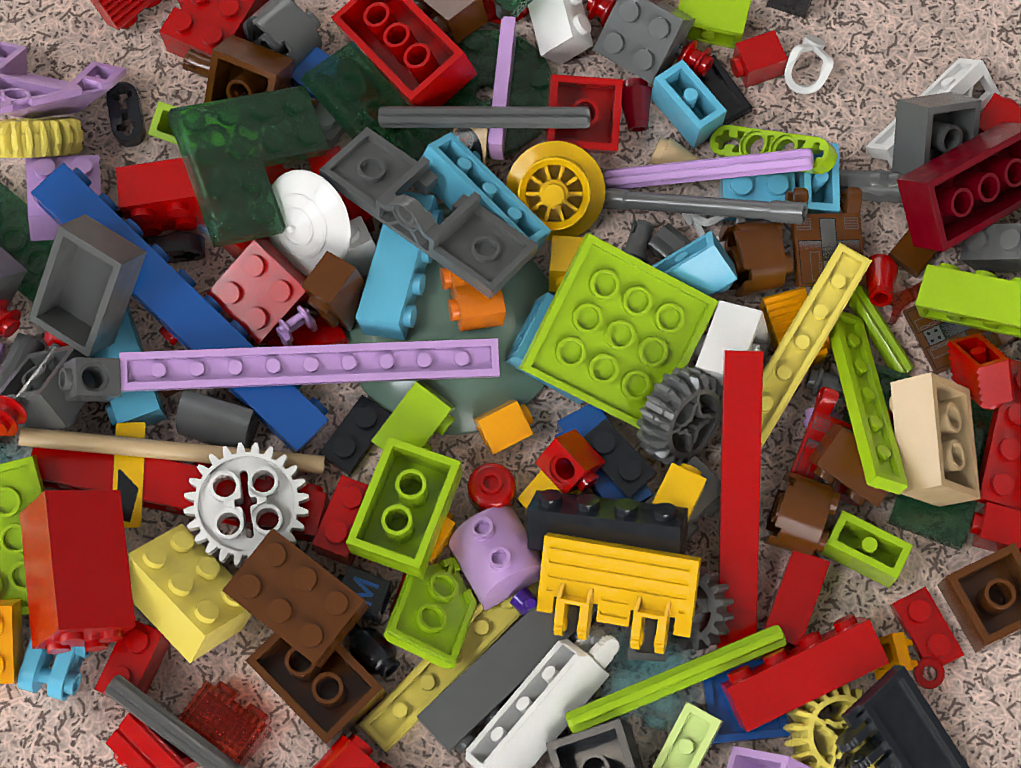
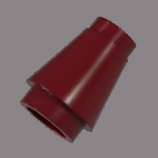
M642 78L623 80L621 107L629 132H642L649 129L648 122L652 88Z

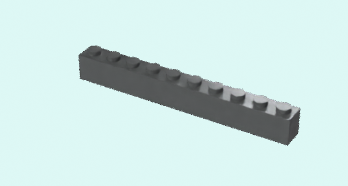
M696 456L687 464L697 468L702 473L701 476L706 478L707 481L688 521L687 540L697 532L699 527L696 523L705 514L711 518L720 510V479ZM657 492L645 503H652ZM557 597L555 598L553 613L536 611V604L535 607L526 613L416 716L419 722L449 755L456 750L462 754L477 737L474 733L484 723L488 724L559 640L568 639L575 643L578 639L577 624L580 606L569 604L567 630L564 636L554 635L553 631ZM593 604L592 621L597 616L598 604Z

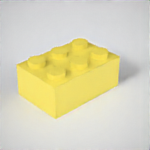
M180 524L129 552L128 563L134 605L182 656L191 663L240 632L252 614L222 591L233 576L212 554L209 556L205 552L206 548L202 544H197L194 540L195 536L183 524Z

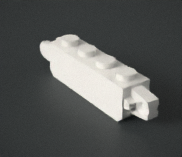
M592 625L587 640L577 639L575 643L568 639L559 640L466 749L465 759L473 768H532L548 750L546 743L556 740L567 727L565 714L570 710L585 705L609 677V674L604 669L619 651L620 642H618V639L612 635L608 636L601 627Z

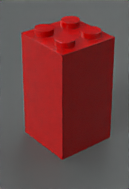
M120 490L43 491L20 513L32 649H46L47 654L66 653L71 651V647H84L86 652L106 650L109 648L108 645L110 643L123 639L122 635L136 626Z

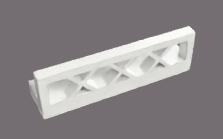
M959 58L920 96L953 92L972 97L973 86L980 80L985 90L978 98L982 100V111L993 94L999 95L1000 92L983 60ZM896 118L866 146L871 157L887 160L891 168Z

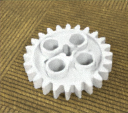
M241 442L238 443L236 454H231L229 449L224 446V458L219 460L216 456L210 454L209 459L212 464L210 468L203 465L197 466L202 478H189V483L196 488V492L184 493L185 499L193 502L194 505L183 510L185 515L196 518L187 527L190 531L201 530L194 540L197 544L209 541L205 550L209 556L219 549V561L221 563H224L232 555L234 556L235 566L240 567L243 558H249L270 531L263 530L258 526L260 516L267 512L274 513L279 517L278 524L273 529L296 545L297 541L292 535V531L305 530V526L297 519L298 517L309 516V510L299 506V504L309 501V494L297 492L306 485L304 479L293 480V477L299 470L296 465L287 469L284 468L288 460L285 454L274 460L273 447L270 446L263 455L260 454L258 443H254L251 452H246ZM242 472H247L249 496L253 503H257L250 508L254 531L252 538H248L246 535L245 514L241 507H237V505H241L244 502L240 478ZM263 475L272 477L275 480L273 488L267 492L255 490L254 483L258 477ZM231 480L236 483V489L232 495L221 497L216 494V487L221 481ZM228 517H235L240 521L238 531L232 535H224L219 530L221 522Z

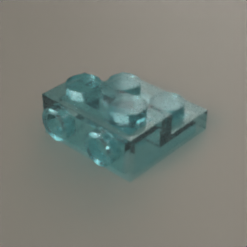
M617 631L615 638L620 642V647L616 653L617 655H614L613 660L609 663L607 670L609 677L605 680L601 697L690 661L692 649L683 650L680 646L668 644L666 662L625 659L626 633ZM683 690L614 719L621 718L628 721L630 715L644 719V726L665 731L667 725L674 727L677 721Z

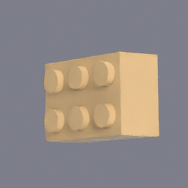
M932 372L890 382L891 397L889 399V406L894 419V435L909 485L901 494L938 507L980 499L970 389Z

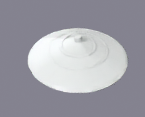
M292 170L277 178L269 189L264 207V220L268 224L267 234L271 244L305 276H309L326 251L345 260L350 246L351 227L345 204L335 188L320 175L307 170Z

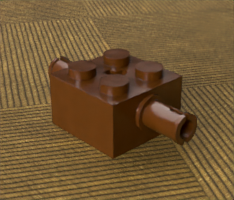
M231 35L213 48L211 57L191 48L183 59V62H185L182 65L184 70L208 78L203 112L257 134L268 135L283 122L285 110L306 119L318 105V99L291 90L290 84L295 59L235 35Z

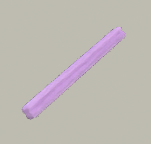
M803 148L608 169L605 172L604 181L608 188L626 189L804 171L813 168L814 156L811 149Z

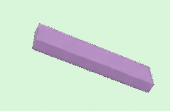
M503 16V19H501L492 106H509L517 37L516 17ZM489 128L488 149L491 159H504L507 128Z

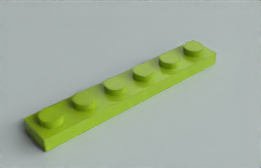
M842 311L829 333V338L867 485L900 495L909 485L863 319Z

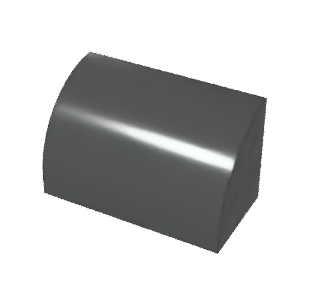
M183 390L176 415V430L179 435L217 446L237 447L238 443L242 442L244 448L250 449L260 424L252 409L191 390Z

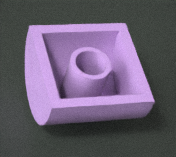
M492 507L475 514L462 523L450 538V550L485 611L515 595L524 587H529L540 580L542 556L538 550L528 549L527 530L515 510L511 507Z

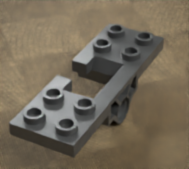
M368 127L319 169V175L327 180L336 191L489 299H492L537 253L538 244L480 205L481 195L476 192L472 193L469 197L463 194L452 205V214L440 225L436 223L431 212H426L419 201L403 194L413 186L424 195H427L438 185V175L429 170L430 160L423 156L417 162Z

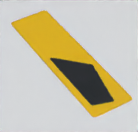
M144 422L117 423L115 436L145 439L146 424ZM114 455L113 490H120L124 527L139 528L142 522L144 457Z

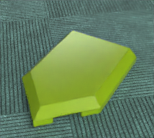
M455 556L427 566L422 579L410 574L406 575L383 634L388 642L441 668L453 669L456 665L477 605L471 589H467L459 573L461 568Z

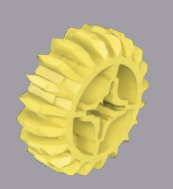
M74 117L12 118L0 120V158L64 156L76 154L83 150L82 141H84V134L81 129V121Z
M845 684L788 712L787 714L794 723L785 724L783 729L792 733V739L786 740L783 745L794 747L795 753L790 757L811 768H836L833 767L836 759H841L843 753L855 755L854 753L869 740L868 738L861 744H858L854 750L843 753L838 749L835 742L848 728L841 715L862 696L863 690L858 688L850 690L849 685ZM827 705L839 707L837 714L832 715L830 720L817 717L820 711ZM882 755L868 768H875L874 764L882 757Z

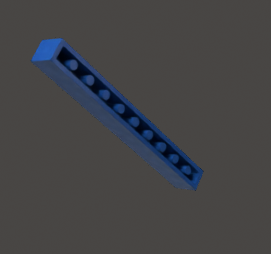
M63 162L31 191L35 202L59 226L86 214L147 252L131 296L187 350L254 348L246 340L249 336L247 331L235 320L229 323L219 314L223 310L221 306L208 294L203 298L194 289L197 285L195 281L183 269L176 272L167 263L170 257L161 247L155 243L150 247L141 238L144 232L130 218L126 221L121 219L115 213L118 209L115 203L103 192L98 196L89 187L92 184L90 179L79 168L76 167L72 171ZM301 385L227 388L244 406L254 410L257 418L293 453H300L328 425L329 419L325 416L328 413L327 409L315 397L308 400L299 391L302 387Z

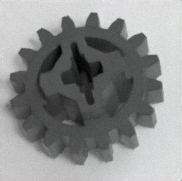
M700 566L696 606L698 605L699 608L695 609L690 638L673 635L675 618L670 617L669 631L672 632L670 642H681L683 650L695 649L697 651L709 649V646L721 643L719 635L729 634L730 632L729 628L725 625V621L734 619V615L727 612V606L733 604L734 600L725 598L724 593L729 588L728 584H717L719 573H708L706 566Z

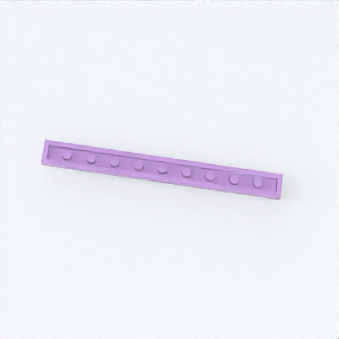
M498 338L119 353L122 392L493 378L500 376Z

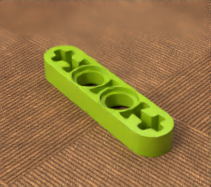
M722 125L713 132L710 138L711 150L720 157L751 154V147L758 139L764 140V147L759 153L782 151L783 147L789 143H794V149L809 148L813 154L818 155L822 151L824 152L822 157L815 159L811 170L799 172L824 174L829 172L837 161L836 149L820 137ZM731 139L739 143V147L733 144H726L724 147L723 145L725 141L728 142Z

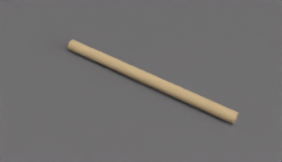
M21 427L19 433V446L208 464H211L210 454H213L219 460L224 458V446L28 427ZM227 447L231 454L237 453V447ZM244 448L246 452H251V449ZM260 450V454L264 455L266 450ZM274 451V460H277L284 454L287 456L288 460L284 467L285 469L296 465L299 470L298 472L323 474L325 456Z

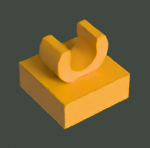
M904 632L891 633L878 638L890 663L874 670L876 680H879L894 665L905 666L908 672L918 665L917 660L910 659L908 646L913 645L912 640L905 638Z

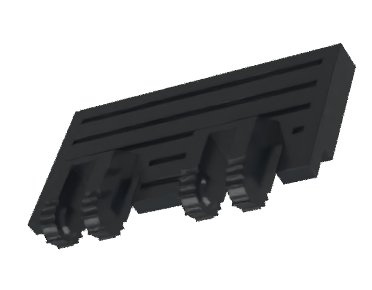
M894 665L841 715L848 725V728L835 742L841 753L850 752L866 738L869 739L849 759L848 764L851 768H868L884 752L886 754L874 764L875 768H970L905 666Z

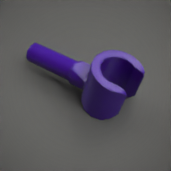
M524 587L511 599L510 604L524 616L535 607L537 598L527 587Z

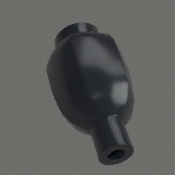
M356 623L347 634L350 638L349 650L351 655L369 674L380 675L383 679H386L400 666V662L396 659L397 650L395 646L388 642L377 629L360 627Z

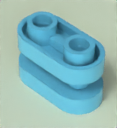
M30 639L18 675V688L37 693L43 683L47 684L48 697L65 701L70 695L77 693L82 678L79 670L83 658H88L91 652H86L84 647H71V651L57 654L52 669H49L53 654H47L46 649H32V639Z

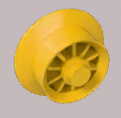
M547 141L527 149L514 162L506 181V186L551 230L546 239L548 241H552V235L576 237L585 232L597 220L605 200V181L597 162L584 149L564 141Z

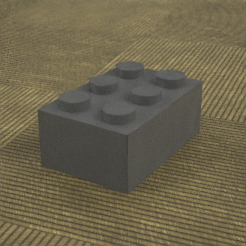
M86 214L60 225L28 320L85 356H93L114 344L147 252Z

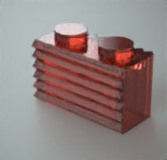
M206 680L178 716V719L235 762L245 767L272 731V728L265 723L269 716L252 703L245 709L234 701L238 693L222 681H219L214 686Z

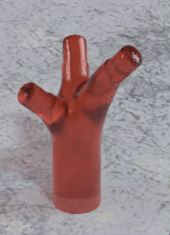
M922 282L892 295V301L888 304L893 308L889 320L890 323L896 324L902 310L908 304L917 300Z

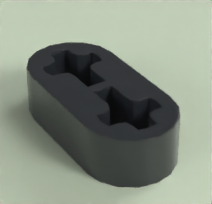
M118 82L106 93L111 130L120 145L134 147L139 145L146 136L141 100L132 84ZM127 94L128 96L126 99L127 109H122L119 103L120 95ZM129 119L133 129L131 131L132 134L126 136L124 133L126 130L125 120Z
M180 233L142 238L150 247L154 243L161 247L170 257V260L167 262L168 264L198 261L205 257V238L197 233Z

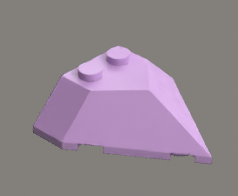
M0 41V114L34 119L79 113L113 88L126 75V68L92 61L71 82L27 73V47Z

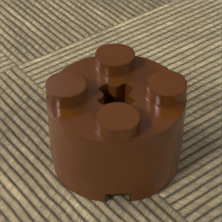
M757 219L725 225L721 228L718 241H725V251L733 261L737 274V280L728 288L729 291L737 290L734 296L742 297L781 289L784 285L786 274L793 272L792 257L789 252H785L782 242L783 228L781 223Z
M787 471L782 480L789 483L785 491L777 490L766 524V530L772 531V535L764 537V543L790 552L796 551L811 556L817 551L822 552L826 546L829 530L824 529L828 514L834 515L836 512L840 493L834 492L833 486Z

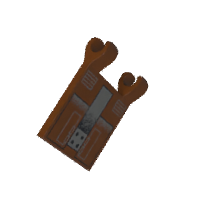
M796 187L793 191L786 193L785 201L806 202L808 206L809 195L806 188ZM849 187L840 192V207L843 213L807 214V220L804 225L791 224L796 287H814L839 243L864 256L860 218L862 190L859 187ZM866 274L863 275L858 286L866 285Z
M912 306L902 312L936 375L952 369L949 365L951 361L948 359L950 354L947 352L949 350L947 343L950 340L982 333V336H985L997 348L1021 340V338L923 318L920 317L916 306Z

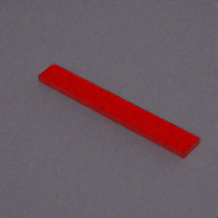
M724 350L718 557V573L720 575L718 585L728 584L729 586L724 595L725 598L734 600L733 604L727 606V612L732 613L734 619L725 621V625L729 628L730 632L729 634L719 635L721 643L716 645V649L757 633L763 351Z

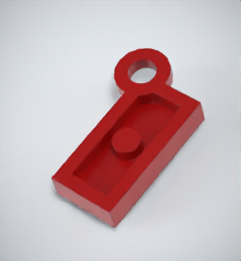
M925 586L892 603L890 607L908 639L912 640V646L920 658L918 665L913 669L915 682L924 689H934L941 685L945 678L943 666L961 658L965 654ZM924 667H932L935 670L936 677L934 680L928 681L923 677L922 670Z

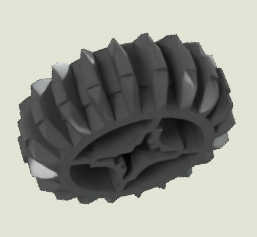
M687 365L683 369L676 367L672 374L665 373L660 384L654 383V391L651 395H646L648 400L645 406L639 409L643 413L636 423L640 427L636 436L641 440L640 447L651 455V458L667 465L674 463L679 466L681 463L687 464L694 456L698 458L703 448H709L708 442L712 437H716L715 431L718 426L722 425L720 416L722 415L723 386L717 383V379L713 378L710 374L703 373V371Z

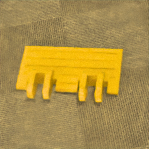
M548 532L544 536L536 611L553 613L555 598L557 597L553 631L554 635L564 636L568 626L569 604L580 606L577 638L587 640L590 633L593 604H598L597 622L626 627L630 626L631 612L633 610L630 639L631 649H640L644 642L645 618L658 620L654 638V652L664 654L668 640L670 617L675 618L673 635L688 638L691 636L701 557Z

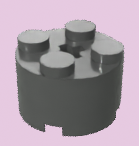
M269 0L243 23V32L247 41L252 42L255 40L257 45L295 59L294 68L316 46L321 49L323 45L317 30L321 27L320 21L311 11L307 10L304 12L295 4L294 0Z

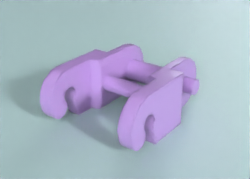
M299 305L296 315L286 322L282 319L278 320L280 326L276 328V331L284 346H292V332L304 324L312 332L318 330L316 321L309 314L310 311L307 308L303 309Z

